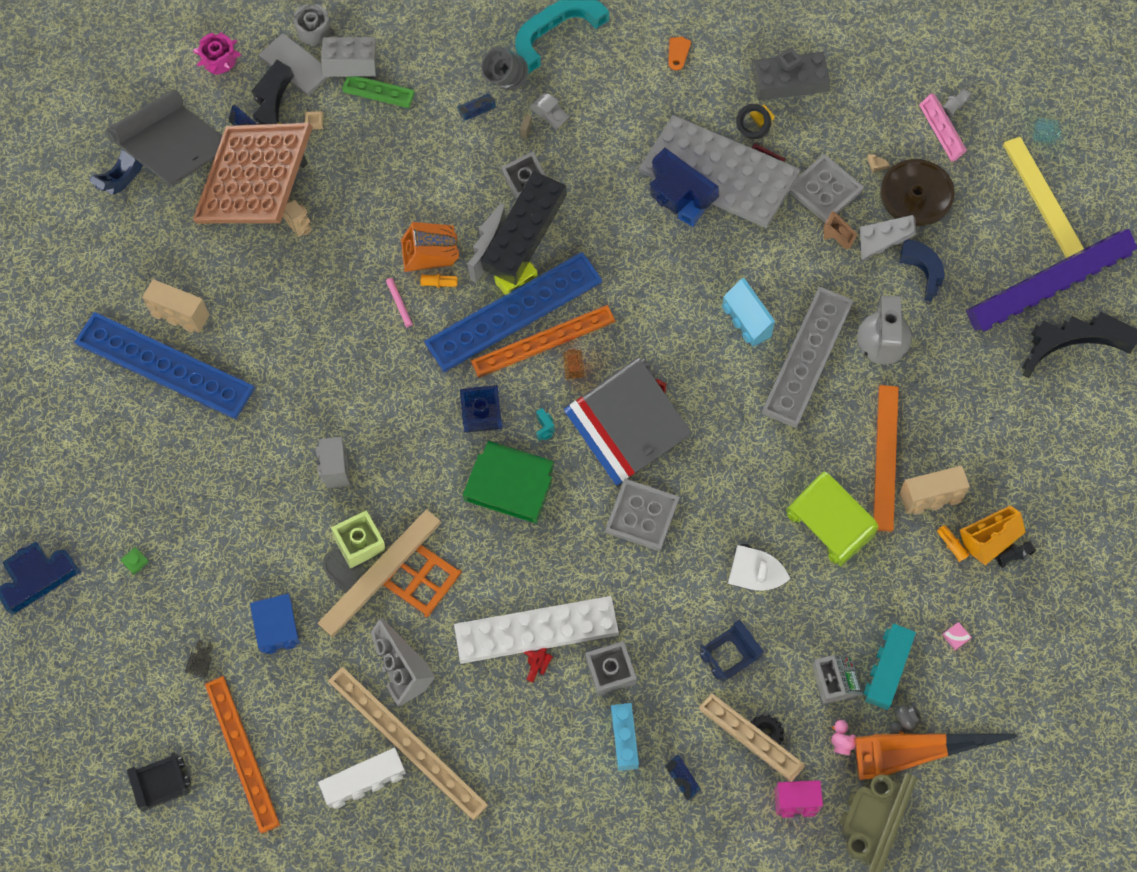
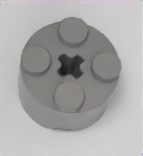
M314 4L315 6L303 5L294 14V25L299 39L311 46L322 43L323 38H328L331 33L327 11L318 4Z

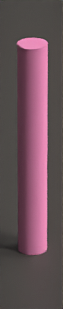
M393 278L387 279L386 283L405 326H412L413 323Z

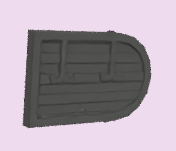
M340 549L330 551L323 560L325 573L345 594L368 571L362 564L350 568Z

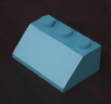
M745 278L740 279L723 297L722 308L727 315L730 314L733 318L732 322L735 328H740L745 342H750L752 347L772 337L775 320Z

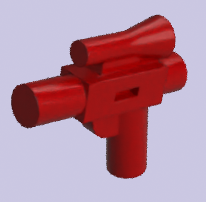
M541 648L537 652L533 650L523 652L529 656L528 663L531 665L527 681L534 683L539 669H541L539 674H545L547 666L553 656L546 654L547 648Z

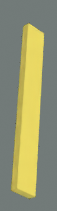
M1021 137L1004 142L1005 150L1065 257L1067 258L1083 250L1082 244Z

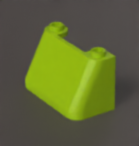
M822 472L786 509L787 516L792 522L800 523L802 521L828 547L829 560L840 567L872 540L879 528L875 519L827 472Z

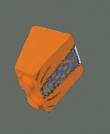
M412 222L401 239L404 272L452 266L459 258V249L456 246L457 234L454 231V225Z

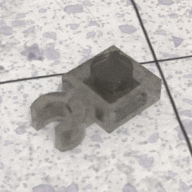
M199 640L196 644L197 654L191 652L185 672L206 678L212 660L207 654L212 652L213 644L209 642L207 648L202 649L203 642Z

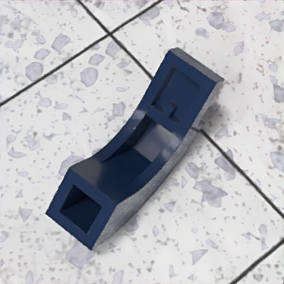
M122 149L114 167L106 173L91 175L89 182L96 185L97 189L114 195L123 191L140 172L143 165Z
M907 239L903 242L899 263L914 265L923 271L926 277L924 300L932 301L933 296H937L939 286H942L945 274L942 261L927 245Z

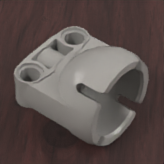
M881 295L877 312L865 318L858 329L857 343L862 354L868 353L867 359L874 363L886 365L901 360L911 347L912 334L910 326L901 317L900 296Z

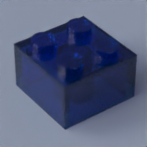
M498 385L460 389L462 420L465 433L502 429Z

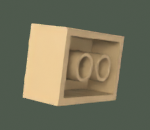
M152 279L142 296L151 316L156 319L164 318L173 326L181 325L186 331L191 333L193 331L200 333L210 315L202 298Z
M958 466L906 479L900 490V496L906 513L918 515L923 513L925 509L937 510L942 508L944 504L957 505L961 503L970 486L963 467Z

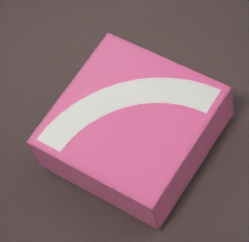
M959 622L942 634L955 651L972 638Z

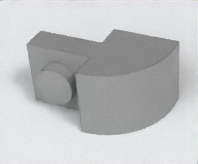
M542 94L530 105V108L541 119L545 118L556 130L569 118L558 105L559 101L550 94Z

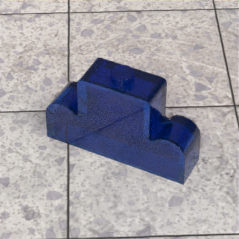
M664 148L653 158L652 167L655 179L649 184L650 194L660 206H665L671 212L677 214L690 201H693L696 208L706 209L719 198V186L667 148Z
M33 542L27 547L17 550L14 555L3 561V566L13 582H6L0 586V601L6 611L14 615L79 574L81 570L65 550L54 551L49 559L44 549L37 542Z

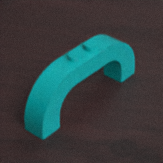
M559 0L547 6L539 14L533 15L531 19L522 25L515 39L516 54L523 57L527 62L528 74L541 66V57L532 47L536 39L563 21L573 17L583 18L597 29L609 21V10L597 0Z

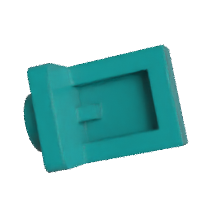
M541 408L536 411V418L543 427L536 432L538 441L550 439L555 432L553 417L549 412L546 413Z

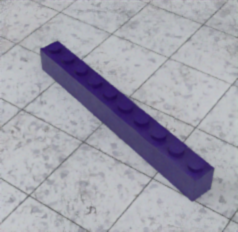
M1130 229L1120 230L966 309L965 311L975 330H982V332L993 328L992 324L996 322L999 324L1008 320L1009 315L1020 314L1024 312L1025 307H1033L1039 304L1040 299L1053 297L1056 295L1055 292L1057 290H1066L1071 287V283H1079L1087 279L1086 275L1090 273L1091 275L1097 274L1102 271V267H1110L1116 264L1117 259H1125L1132 256V252L1137 250V245Z

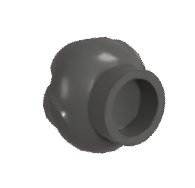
M898 706L894 714H897L899 721L891 723L890 732L892 734H904V729L907 731L913 730L916 722L921 721V716L916 706Z

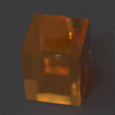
M570 349L563 352L565 379L584 378L582 350Z

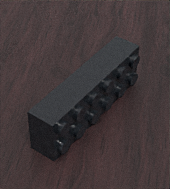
M536 171L532 172L481 261L484 271L514 285L518 283L567 196L565 184Z

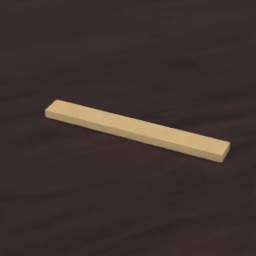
M426 509L317 624L333 638L436 530L441 521Z

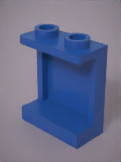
M290 594L250 603L257 645L261 653L273 654L277 651L276 649H293L296 647V644L301 643L298 637L292 607L293 601Z

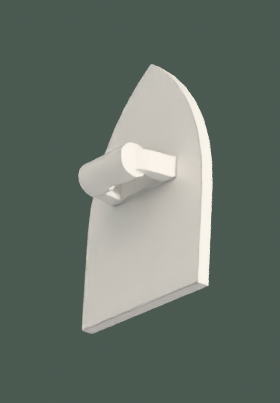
M737 545L728 584L763 591L779 587L790 580L785 568L773 556L759 550Z

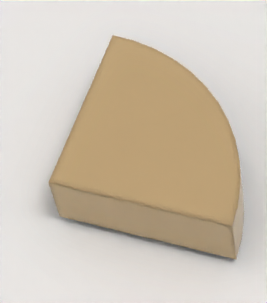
M875 154L867 155L872 172L890 168L887 160H883Z

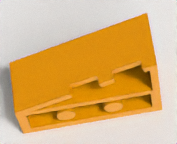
M1011 505L960 529L964 549L984 565L988 564L1026 533L1021 512Z

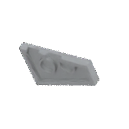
M911 215L860 227L862 261L870 260L869 257L885 252L884 249L892 245H898L917 235L915 217Z

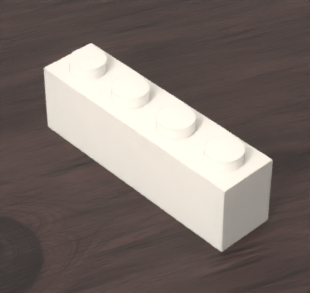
M392 748L321 780L318 784L328 807L337 809L346 804L345 801L351 798L358 800L364 797V793L371 789L373 792L382 789L384 783L400 781L403 779L402 775L406 774L397 750Z

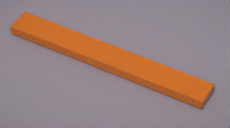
M606 305L473 359L471 363L478 378L615 323V318L609 306Z
M879 385L873 514V518L879 526L877 531L893 532L899 389L897 386Z
M222 676L205 683L258 829L261 834L280 826V822L225 677Z

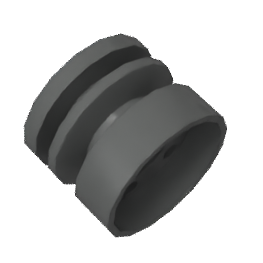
M495 47L485 54L481 64V71L484 78L490 83L505 90L513 91L525 82L528 66L525 59L504 47Z

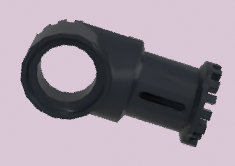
M1031 541L1026 542V544L1024 543L1018 548L1011 544L994 559L997 560L996 562H998L1001 568H1004L1012 560H1023L1024 556L1032 555L1036 552V549Z

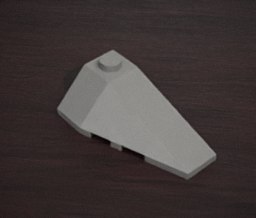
M383 618L379 619L372 629L371 635L377 654L383 655L384 665L381 667L383 673L388 672L391 683L387 684L388 691L397 706H402L425 692L435 676L427 663Z

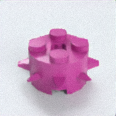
M222 32L218 35L210 33L204 36L199 42V48L193 50V53L199 55L201 59L197 66L203 65L206 70L216 75L229 71L236 64V58L241 56V53L235 51L233 47L237 40L231 41Z

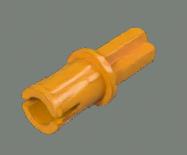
M439 273L437 275H421V286H437V288H440V286L457 287L458 285L457 276H443Z
M946 525L941 526L937 530V533L947 544L946 548L951 550L959 562L970 555L959 542L960 539H956Z

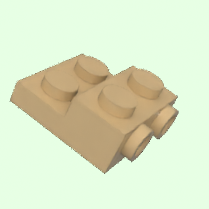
M288 198L282 217L298 237L309 234L311 227L309 226L310 219L306 215L308 213L302 204L299 205L296 200L290 202Z

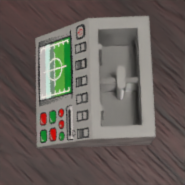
M832 655L814 660L812 669L823 704L863 695L851 656Z

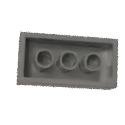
M824 51L798 54L802 59V63L788 72L776 60L777 57L754 60L753 76L758 100L828 92L830 77Z

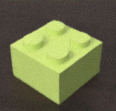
M367 510L331 527L333 538L350 568L385 552V542Z

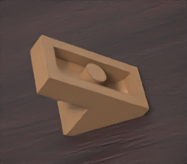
M832 211L824 225V239L834 238L844 249H850L858 234L836 212Z

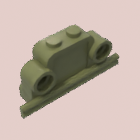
M905 773L902 784L892 781L886 775H877L872 779L869 788L861 787L856 793L851 792L847 801L850 807L848 812H843L839 823L842 824L841 830L843 835L849 838L846 845L848 854L870 865L868 872L883 871L918 777Z

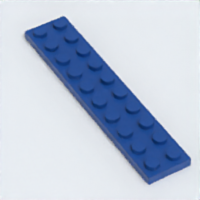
M581 252L424 341V344L444 373L602 283V278L584 253Z
M96 312L92 314L74 341L81 348L235 420L255 390L253 385Z

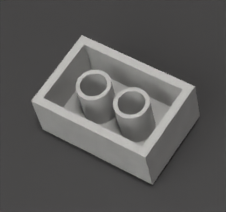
M376 37L323 38L321 53L323 77L376 76Z

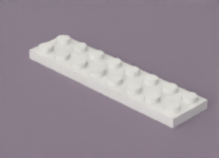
M611 596L454 624L460 664L619 635Z

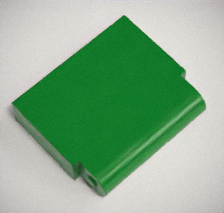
M488 441L483 454H478L463 492V499L466 502L537 524L552 485L551 474L555 461Z

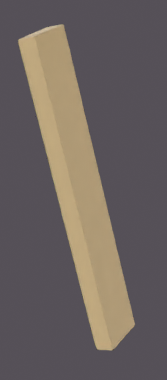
M713 693L698 707L703 714L792 782L804 769L805 765L803 762Z

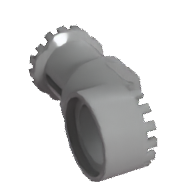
M963 88L957 97H948L947 103L942 107L949 119L953 118L954 112L957 109H960L961 106L964 107V103L969 101L972 95L971 92Z

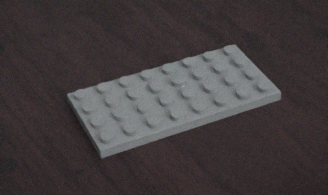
M673 115L639 167V172L767 228L799 176L800 169Z

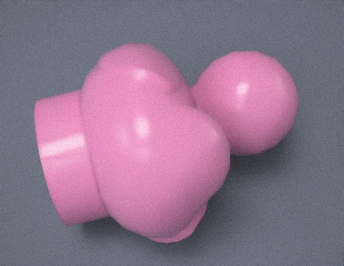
M838 720L832 727L836 731V734L831 737V743L835 746L834 752L850 755L851 750L855 748L854 737L856 736L854 734L851 736L844 735L848 731V724L844 720Z

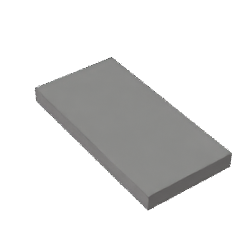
M284 33L259 54V58L270 67L276 59L291 67L294 78L290 83L307 96L312 94L329 78L323 77L321 62Z

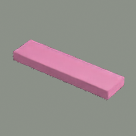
M931 93L919 106L949 159L956 161L967 149L936 95Z

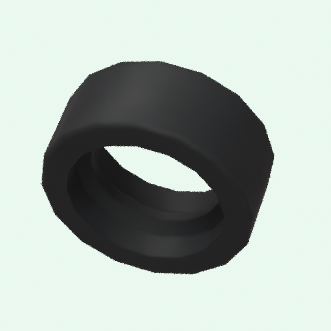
M749 104L739 111L736 117V125L745 137L759 139L769 132L771 117L763 106ZM752 111L760 112L764 117V125L757 132H750L744 127V118Z

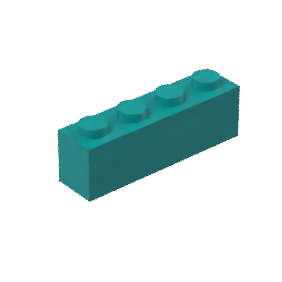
M894 623L890 629L886 628L882 638L886 642L884 647H879L876 658H879L878 664L873 665L869 675L873 677L871 684L867 683L863 695H866L865 702L885 710L890 708L916 634L915 631Z

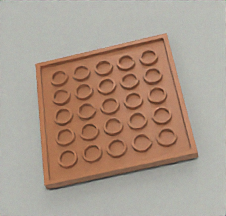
M310 123L226 126L193 221L196 223H280L313 126Z

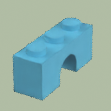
M632 703L611 705L618 771L638 769L639 761Z

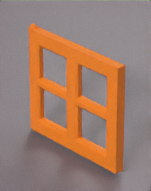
M420 545L416 552L427 558L428 561L419 572H416L404 563L400 566L415 577L405 591L390 581L393 575L383 586L424 613L425 617H428L460 576L461 570H457ZM434 565L450 574L440 588L425 578ZM421 582L436 591V594L427 605L412 596Z

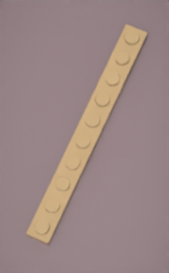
M341 667L328 680L349 703L473 821L488 807L485 801L345 668Z

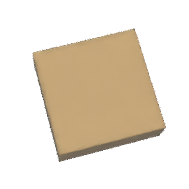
M323 111L305 112V123H310L313 126L312 129H323Z

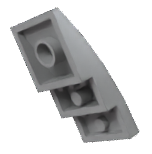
M503 203L496 208L479 228L480 239L474 244V256L468 262L470 280L474 283H477L485 271L481 261L506 219Z

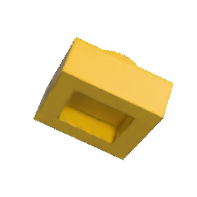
M763 104L762 106L769 112L771 121H773L775 119V116L765 106V104ZM757 111L750 112V117L760 128L763 127V115Z

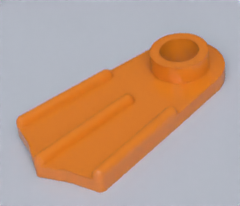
M682 36L670 38L668 66L672 70H681L684 67L690 49L691 41Z

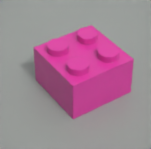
M820 780L778 782L774 789L776 815H782V818H793L794 814H803V817H814L815 813H818L823 807Z

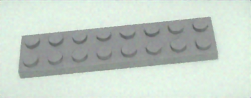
M822 287L818 288L761 414L794 428L798 427L854 300Z

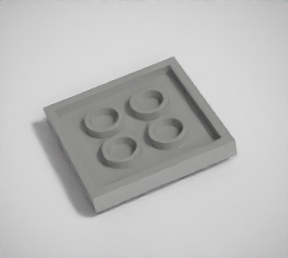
M823 154L797 177L789 193L826 223L832 211L838 214L864 190V187L828 156Z
M624 479L605 533L661 552L680 497Z

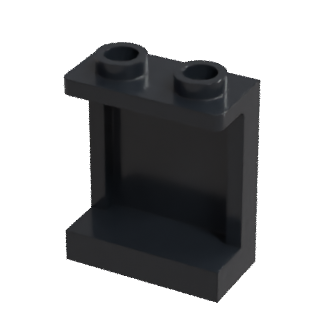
M172 752L170 757L142 768L132 767L127 769L139 810L144 812L190 793L188 787L192 785L189 776L184 775L183 768L186 766L182 756Z

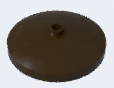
M909 159L895 164L887 171L881 184L880 196L883 206L895 219L913 215L916 226H926L936 223L945 217L953 204L955 190L950 176L943 168L927 160Z

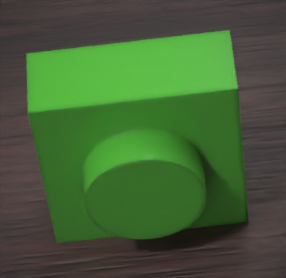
M136 547L121 559V562L133 575L149 562Z

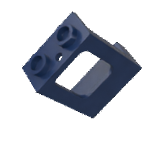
M739 619L733 623L732 628L705 646L703 644L700 645L699 656L705 664L709 663L713 668L711 669L713 676L717 680L721 679L724 683L762 657L764 651ZM732 641L742 654L743 659L723 672L710 653L725 642Z

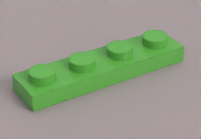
M347 76L342 88L345 93L405 108H410L415 95V91L412 89L359 76Z

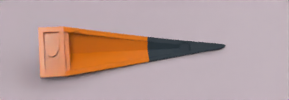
M1011 733L874 734L854 737L858 778L865 780L873 779L877 775L887 776L946 756L1013 739L1017 735Z

